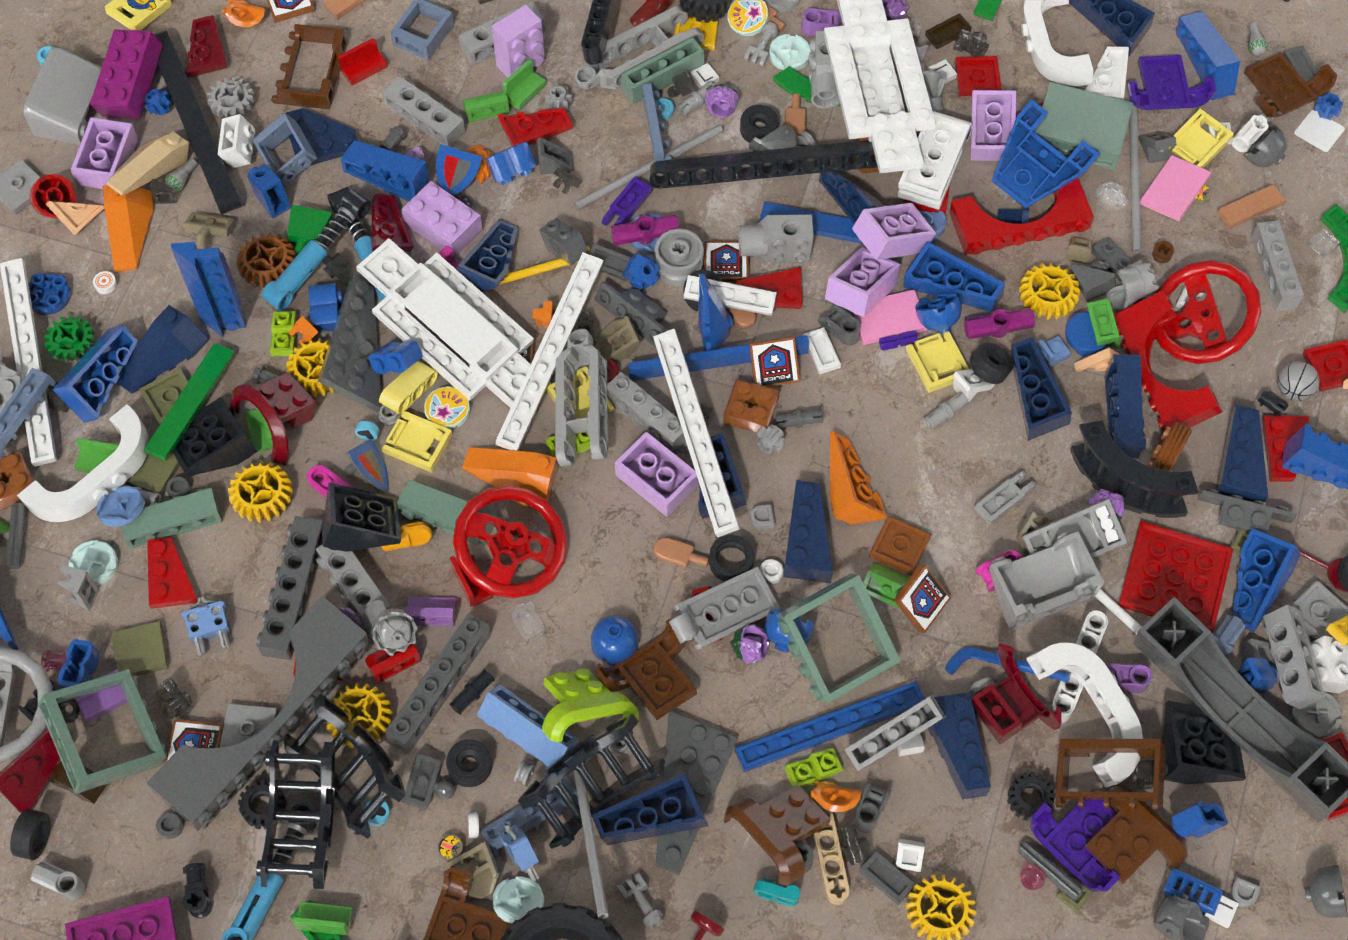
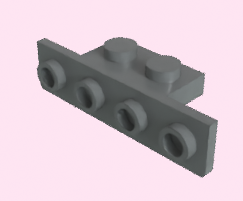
M605 281L601 282L595 296V301L618 319L628 316L635 331L656 347L653 336L668 331L658 323L664 320L666 312L634 287L620 294Z
M1214 489L1202 490L1197 499L1222 506L1218 525L1250 532L1253 528L1268 534L1271 519L1291 523L1297 513L1290 512V509L1277 506L1273 508L1267 506L1262 501L1255 500L1249 502L1243 500V497L1238 495H1221L1219 491Z

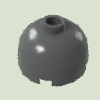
M1275 124L1268 127L1267 129L1270 132L1262 134L1252 144L1247 154L1243 155L1255 166L1263 168L1269 167L1272 164L1278 165L1286 157L1284 152L1287 149L1288 141L1283 131Z
M1339 865L1322 867L1313 872L1310 877L1309 887H1304L1307 903L1312 902L1315 910L1323 916L1329 918L1348 917Z

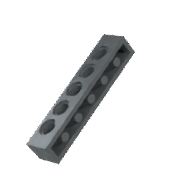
M295 516L293 524L288 526L287 537L289 539L287 545L282 547L281 559L283 560L281 567L278 566L276 569L275 588L270 590L269 610H265L263 615V632H259L256 645L262 656L291 660L294 649L288 632L303 617L317 565L315 560L318 558L316 548L323 543V520ZM300 542H307L304 546H297ZM295 563H302L297 568H291ZM290 584H295V585H296V586H295L293 589H291V590H286V589H285V588H286L288 585H290ZM289 606L287 611H279L282 607ZM277 628H283L281 633L273 634Z
M469 613L385 731L389 743L407 754L411 752L491 637L488 624Z

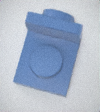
M1059 336L1046 343L1043 340L1037 343L1049 368L1070 358L1071 352Z

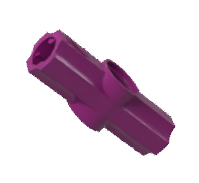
M676 214L658 218L641 216L636 222L611 226L615 246L633 242L650 244L655 238H660L667 231L679 229Z
M1030 308L1009 312L998 309L991 315L964 320V331L968 339L986 336L1002 338L1008 332L1031 329L1035 326L1034 313Z

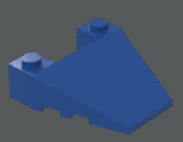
M1032 99L1017 115L992 178V182L1025 209L1084 176L1100 155L1099 152L1082 140L1072 154L1066 158L1035 132L1046 120L1048 112Z

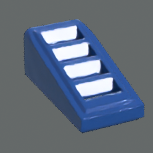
M1173 868L1164 888V897L1173 895L1182 897L1187 886H1191L1188 900L1196 902L1201 911L1214 916L1223 891ZM1177 882L1181 883L1179 891L1174 889ZM1198 889L1202 891L1199 901L1194 899ZM1208 893L1212 894L1209 905L1204 904Z

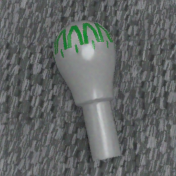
M1251 22L1249 24L1251 35L1248 49L1252 55L1261 56L1267 51L1268 44L1259 32L1257 22Z
M191 159L182 169L180 168L176 172L169 174L164 182L166 189L173 193L181 191L189 174L198 163Z

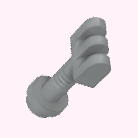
M772 22L764 24L761 29L763 36L757 47L751 45L748 47L744 60L749 61L751 55H753L751 62L756 64L760 57L759 65L764 67L769 58V52L764 50L770 38H775L778 34L776 24Z
M638 872L634 874L635 880L638 882L637 885L628 878L625 882L629 890L626 891L621 883L617 885V889L626 902L634 898L646 916L643 919L645 926L655 929L663 923V914L660 910H653L642 892L648 889Z

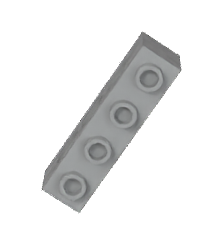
M532 1L525 4L542 21V33L545 32V21L542 14ZM524 5L459 35L460 48L472 66L495 56L492 25Z
M399 76L382 92L387 107L443 145L451 147L465 133L464 119L461 115L447 109L442 102H437L426 91L422 92L416 88L409 80L406 81Z
M1277 220L1257 223L1251 240L1274 310L1279 312L1297 309L1304 293L1280 222Z
M622 372L607 384V397L612 405L675 454L686 443L679 419Z
M323 545L316 548L318 558L315 560L322 571L327 569L330 574L328 577L334 589L339 587L343 593L340 597L347 607L352 606L361 623L366 608L375 600H381L386 609H391L352 551L331 550L323 547ZM338 563H345L343 567L335 568ZM350 581H357L354 586H347ZM363 599H370L367 604H359Z
M1287 604L1263 616L1265 622L1264 629L1271 644L1270 652L1276 663L1277 677L1282 686L1281 694L1286 704L1302 709L1324 699L1325 695L1302 611Z
M933 695L929 696L849 746L845 751L857 771H860L946 716Z

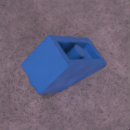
M1248 658L1238 670V673L1258 694L1272 689L1278 681L1276 669L1269 664L1267 658Z

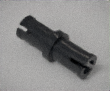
M484 669L470 684L464 686V690L449 705L456 713L461 715L474 700L478 701L481 698L480 694L495 679Z

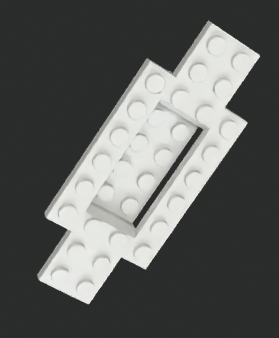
M837 0L843 26L824 28V38L849 139L868 137L869 142H872L879 173L923 168L924 162L916 131L935 129L936 123L908 18L887 21L882 0ZM890 43H891V47H892V51H893V55H894V59H895V63H896L898 75H899V78H900V82H901V86H902V90H903V94H904V98H905V102H906V106H907L908 113L905 112V108H904V104H903V100H902V96H901V92H900V88H899L897 76H896V73H895V69H894V65H893V61H892V57H891V53H890V49H889V48H890Z
M387 239L357 265V271L386 296L372 309V313L403 341L414 340L418 342L423 354L422 358L469 401L484 387H487L511 408L531 365L520 355L534 342V338L438 253H435L424 264L421 262L417 264L393 241ZM408 308L433 332H435L443 341H445L452 349H454L462 358H464L470 364V368L462 360H460L452 351H450L443 343H441L433 334H431L424 326H422L414 317H412L405 309Z

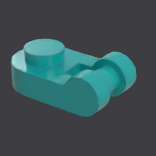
M762 878L761 881L755 882L753 893L761 898L790 907L797 905L799 902L800 890L795 885H789L785 888L776 885L777 882L769 878Z

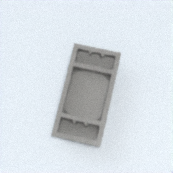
M1105 499L1079 509L1068 516L1042 525L1022 536L1029 555L1053 547L1057 541L1056 538L1066 532L1070 534L1079 532L1092 558L1127 543L1110 499Z

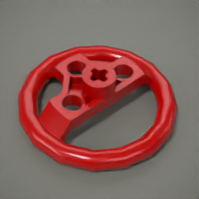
M1215 260L1190 263L1170 274L1156 293L1164 290L1167 296L1170 297L1176 288L1184 283L1189 300L1183 311L1178 313L1176 318L1168 322L1155 339L1160 348L1177 360L1198 365L1218 362L1240 351L1254 335L1261 316L1260 292L1251 277L1231 263ZM1206 274L1228 277L1239 285L1246 297L1247 313L1243 325L1229 341ZM1207 293V297L1203 301L1196 300L1198 294ZM1184 320H1191L1189 327L1180 328V324ZM1219 332L1217 339L1208 340L1210 333ZM1192 336L1203 341L1204 350L1182 347L1171 338L1182 339Z
M510 485L486 489L469 500L456 519L453 546L458 565L473 584L491 595L515 599L537 594L554 582L565 563L568 540L563 521L549 501L530 489ZM503 500L525 503L538 511L547 522L553 541L529 531L522 523H509L486 513L478 512L490 503ZM485 525H494L497 533L489 535L485 531ZM468 537H475L485 541L491 551L493 559L486 574L479 569L471 558L467 543ZM530 542L539 543L541 552H533L530 549ZM500 555H508L511 558V565H503L499 559ZM531 559L545 567L543 572L530 581L510 584L516 566Z

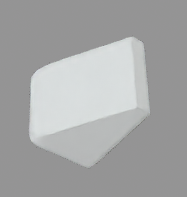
M920 733L897 747L899 756L922 753L925 746Z
M899 839L895 867L921 872L925 848L924 843Z

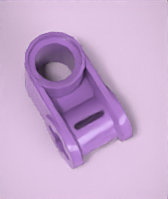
M808 8L803 13L801 31L805 35L815 36V31H824V28L839 26V22L842 20L840 12Z
M1116 663L1106 665L1109 671L1116 677L1117 684L1123 693H1143L1151 682L1152 672L1145 665H1122ZM1134 676H1141L1145 682L1136 681Z

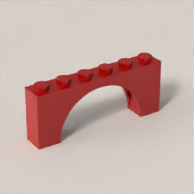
M1079 179L1053 193L1055 205L1045 216L1024 224H1011L994 219L977 205L973 196L952 200L949 214L964 255H977L988 250H1000L1007 246H1019L1030 241H1042L1049 237H1061L1068 233L1084 232L1090 229L1094 215Z
M1164 290L1114 315L1117 321L1116 325L1119 336L1123 335L1125 342L1122 344L1127 354L1141 355L1142 388L1145 393L1149 392L1151 396L1148 402L1152 410L1158 412L1160 418L1157 421L1163 432L1167 426L1172 428L1175 422H1178L1179 425L1183 424V427L1187 426L1189 429L1223 412L1214 392L1209 386L1191 391L1176 390L1161 384L1153 374L1150 362L1153 342L1160 330L1177 317V313Z

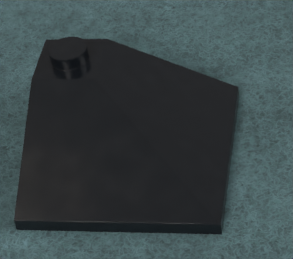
M219 397L197 413L173 450L174 456L187 477L238 465L258 452L222 397Z
M329 482L322 530L323 547L349 552L400 544L401 530L397 498Z
M1174 701L1166 702L1162 742L1166 748L1165 781L1199 784L1244 781L1246 779L1241 748L1198 706Z

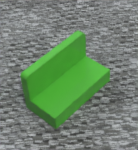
M528 59L503 82V94L507 95L510 105L520 110L546 86V80L533 72V61Z
M503 91L463 100L468 123L496 117L497 114L510 113L508 98L506 94H503Z
M1109 298L1087 303V310L1097 346L1114 342L1115 348L1120 349V336Z
M256 409L245 412L250 440L256 450L262 452L273 449L270 429L260 411Z
M77 438L76 444L80 452L74 467L77 471L90 473L114 453L119 445Z
M874 562L868 570L863 584L870 596L899 608L893 600L910 577Z
M300 902L298 917H293L292 923L297 930L348 935L353 909L352 907Z

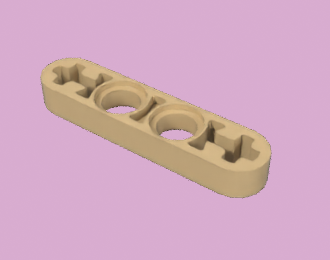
M820 807L831 820L829 825L825 827L826 830L813 834L827 900L834 905H841L848 899L849 884L833 813ZM830 837L834 841V846L830 849H825L820 845V839ZM829 861H835L839 865V871L834 874L828 873L825 869V864ZM838 879L839 890H844L841 898H837L836 894H831L834 891L833 880Z

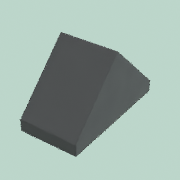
M541 137L537 139L541 175L571 172L574 170L572 152Z
M1073 263L1071 265V274H1075V281H1079L1078 288L1086 301L1116 286L1115 273Z

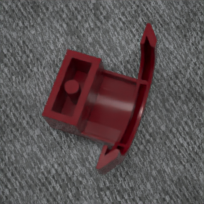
M289 372L256 387L246 384L235 387L232 391L229 405L233 415L234 412L240 413L243 399L251 402L260 411L267 422L272 436L273 449L271 460L284 466L288 460L289 443L283 423L287 421L294 429L312 421L316 401Z
M1002 643L998 644V657L1008 678L995 687L993 684H990L971 698L975 713L999 744H1002L1037 719H1040L1054 730L1059 729L1062 723V710L1057 707L1055 712L1051 711L1035 696L1016 665L1014 648Z

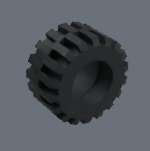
M680 0V6H683L684 11L689 13L688 16L691 19L695 17L698 22L704 20L705 23H709L710 20L713 22L717 21L718 17L723 18L725 13L728 12L732 0Z

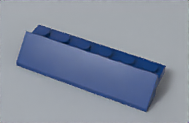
M195 242L171 244L172 252L200 321L222 337L223 330L233 331L239 328H246L245 318L241 309V299L224 253L220 252L219 247L197 249Z

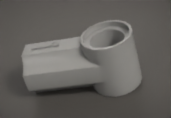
M44 861L36 864L32 871L31 881L56 892L70 901L80 899L85 893L84 882L73 872L62 870ZM74 882V886L66 891L67 885Z

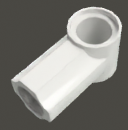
M1254 115L1233 137L1231 141L1232 146L1239 152H1247L1252 144L1269 127L1267 119L1262 115Z

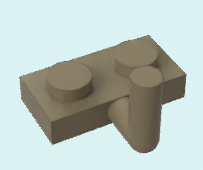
M192 212L184 222L185 230L197 233V249H206V237L208 234L215 235L216 237H228L235 227L233 218Z

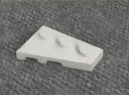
M1107 46L1093 75V82L1087 86L1085 91L1124 100L1129 47Z

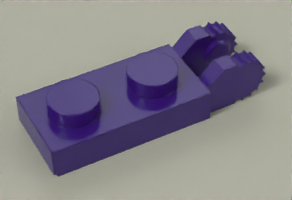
M634 177L610 205V209L603 216L601 223L607 226L616 214L620 217L614 225L625 224L652 193L653 187Z

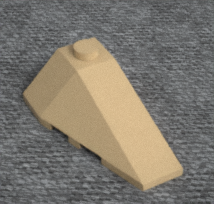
M173 131L142 144L109 178L107 185L123 196L186 164L189 142Z

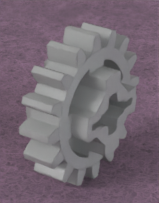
M224 77V82L221 83L217 80L216 87L210 86L211 92L207 93V102L212 113H217L218 118L223 117V115L226 118L238 114L245 116V110L251 111L250 104H254V93L250 84L244 83L242 78L236 81V78L232 77L228 81Z

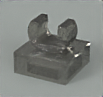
M557 167L553 173L559 177L554 181L553 186L559 188L564 183L565 187L562 190L564 194L570 193L571 186L578 188L582 183V180L561 167Z

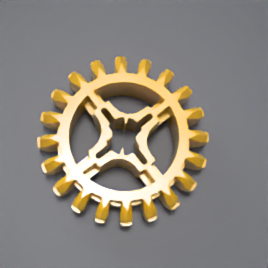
M1041 263L1039 268L1033 266L1031 271L1027 270L1021 279V286L1019 287L1020 301L1024 302V309L1030 308L1033 310V313H1038V319L1042 315L1046 316L1047 321L1051 316L1056 320L1060 315L1065 317L1068 312L1074 310L1079 300V281H1075V274L1068 275V268L1062 270L1060 264L1057 267H1053L1052 263L1048 264V267ZM1035 284L1038 286V292L1036 293L1032 288ZM1062 290H1064L1066 294V297L1064 299L1061 297Z
M320 338L316 343L310 339L307 345L301 342V348H294V354H289V362H286L287 372L293 376L308 394L312 392L315 398L318 393H321L324 397L327 391L334 393L333 389L318 382L330 343L329 340L323 343ZM301 369L307 372V378L300 374Z
M260 461L258 466L251 462V468L248 469L242 466L243 473L235 472L236 479L230 480L231 488H228L229 501L233 505L234 511L236 513L239 512L242 518L247 516L250 522L256 518L261 523L265 517L270 521L271 515L279 517V510L286 511L287 507L285 504L291 503L290 496L293 495L292 482L288 478L287 472L282 471L279 465L274 467L271 462L266 466L262 461ZM271 480L279 485L278 491L271 487ZM244 493L248 494L251 498L250 503L243 500Z
M359 683L355 684V689H351L350 686L346 685L345 693L337 690L339 698L331 697L330 700L347 712L346 716L352 724L356 726L357 723H360L364 728H368L366 730L376 741L380 742L381 737L379 734H385L387 730L385 726L391 724L392 721L389 717L393 715L392 710L389 709L391 706L390 701L385 700V693H379V689L376 686L370 690V686L367 683L362 689ZM373 704L378 707L376 721L370 715ZM330 723L326 726L328 731L332 732L331 736L334 739L339 734L338 730ZM348 739L342 744L343 746L345 743H347L348 747L351 749L354 747V745Z
M944 874L941 875L940 881L937 880L935 875H931L930 883L927 879L923 878L921 886L914 885L913 890L915 893H909L908 899L912 902L906 904V909L911 911L907 913V919H915L910 927L912 929L920 928L917 933L918 937L926 933L928 935L926 940H932V937L936 938V940H942V938L952 940V937L955 940H961V934L967 935L969 933L968 927H973L974 921L971 918L976 916V911L970 908L974 907L976 903L975 900H967L972 893L971 891L963 893L964 883H960L959 886L954 885L956 882L955 877H952L950 882H946V875ZM937 891L948 893L952 897L944 898ZM927 895L931 909L922 915L920 904L923 897ZM938 905H940V909L942 906L944 908L947 907L944 914H942V911L941 913L936 911ZM960 905L961 920L955 925L951 911L955 909V906ZM938 921L944 928L935 927L930 923Z

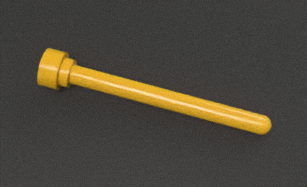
M586 246V247H587V250H588V253H590V248H589V246ZM559 258L507 273V276L499 285L570 264Z

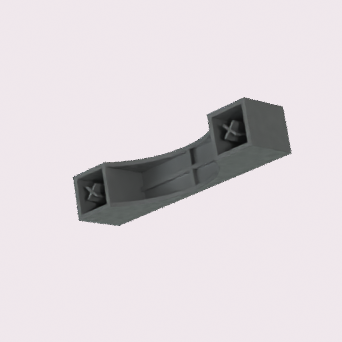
M321 596L288 632L295 651L296 673L288 700L276 718L256 735L234 745L220 748H195L182 745L147 782L153 793L197 831L201 827L204 829L208 827L215 818L213 814L219 808L224 809L232 800L231 795L235 790H241L249 782L248 776L254 770L259 771L264 766L266 751L271 750L273 740L279 741L280 748L284 743L283 738L289 732L291 734L294 733L301 725L300 720L305 714L310 715L315 710L316 698L320 694L325 697L328 696L334 689V683L338 677L344 678L352 669L350 665L356 659H362L368 652L367 633L325 597Z
M1175 597L1138 630L1133 644L1317 823L1329 816L1348 797V762L1327 742L1319 740L1301 730L1268 704L1231 665L1214 640L1211 631Z

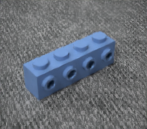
M502 685L495 687L487 693L477 714L487 725L503 733L507 739L514 741L525 752L537 757L548 768L574 748L579 741L578 738L567 731L564 732L562 742L550 741L542 732L546 716Z

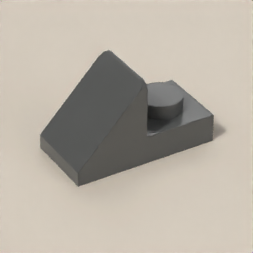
M1159 131L1138 136L1149 163L1168 160L1169 147L1176 146L1175 136Z

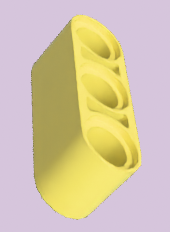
M417 361L383 390L379 402L397 414H402L432 387L438 377V372L423 362Z

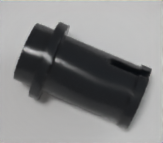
M1265 390L1257 400L1261 403V407L1264 405L1278 416H1282L1289 406L1272 395V391L1268 392Z

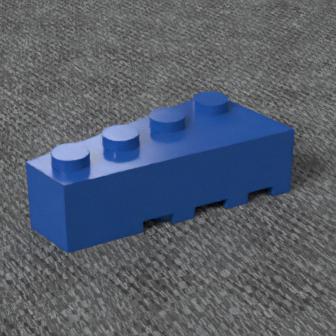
M1203 11L1179 17L1176 35L1180 39L1201 82L1203 83L1205 78L1214 77L1216 93L1211 100L1234 95L1240 66L1238 57Z
M356 140L353 141L340 159L344 172L408 202L430 182L426 161Z
M927 241L904 275L903 288L935 297L940 293H956L961 304L992 312L1004 294L1005 283Z
M123 324L109 328L52 390L84 423L98 420L101 414L100 410L103 404L107 402L110 396L109 392L113 385L117 383L120 377L119 373L122 367L126 365L138 340Z
M1307 424L1285 443L1282 468L1288 469L1295 474L1312 477L1316 481L1333 484L1337 488L1348 489L1347 444L1343 442L1334 443L1329 440V435L1323 432L1318 435L1312 432V427Z

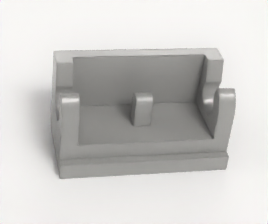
M61 565L59 571L66 575L69 581L63 582L58 580V585L64 589L71 590L76 598H69L73 605L90 611L99 589L87 571Z

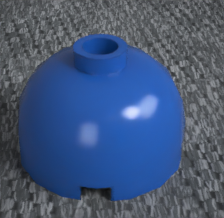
M940 293L936 295L937 299L930 301L928 297L918 302L915 309L920 323L925 328L931 331H938V333L950 331L951 327L957 323L961 316V303L956 293Z
M775 609L774 613L772 610H769L765 622V631L768 639L775 644L774 648L776 650L788 653V644L790 642L787 635H783L779 630V620L776 616L783 610ZM801 616L794 619V622L806 645L813 634L815 624L808 619L805 624L801 622Z
M618 615L607 616L601 619L593 628L591 649L597 659L607 662L608 665L613 666L630 658L639 647L638 632L633 623L625 617Z

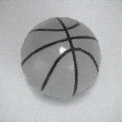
M1292 362L1286 365L1279 373L1278 386L1280 392L1291 401H1305L1313 397L1319 389L1320 379L1318 372L1312 365L1306 362Z

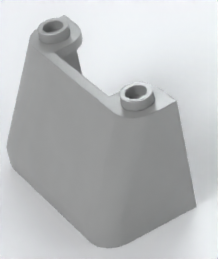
M52 47L49 50L23 108L24 117L33 136L77 145L81 144L87 128L85 117L91 106L90 102L102 68L101 66L62 48Z
M1069 532L1063 533L1056 538L1057 541L1053 547L1012 562L1011 559L1000 557L991 562L989 572L1009 629L1024 626L1081 604L1098 593L1104 581L1079 532L1073 534Z

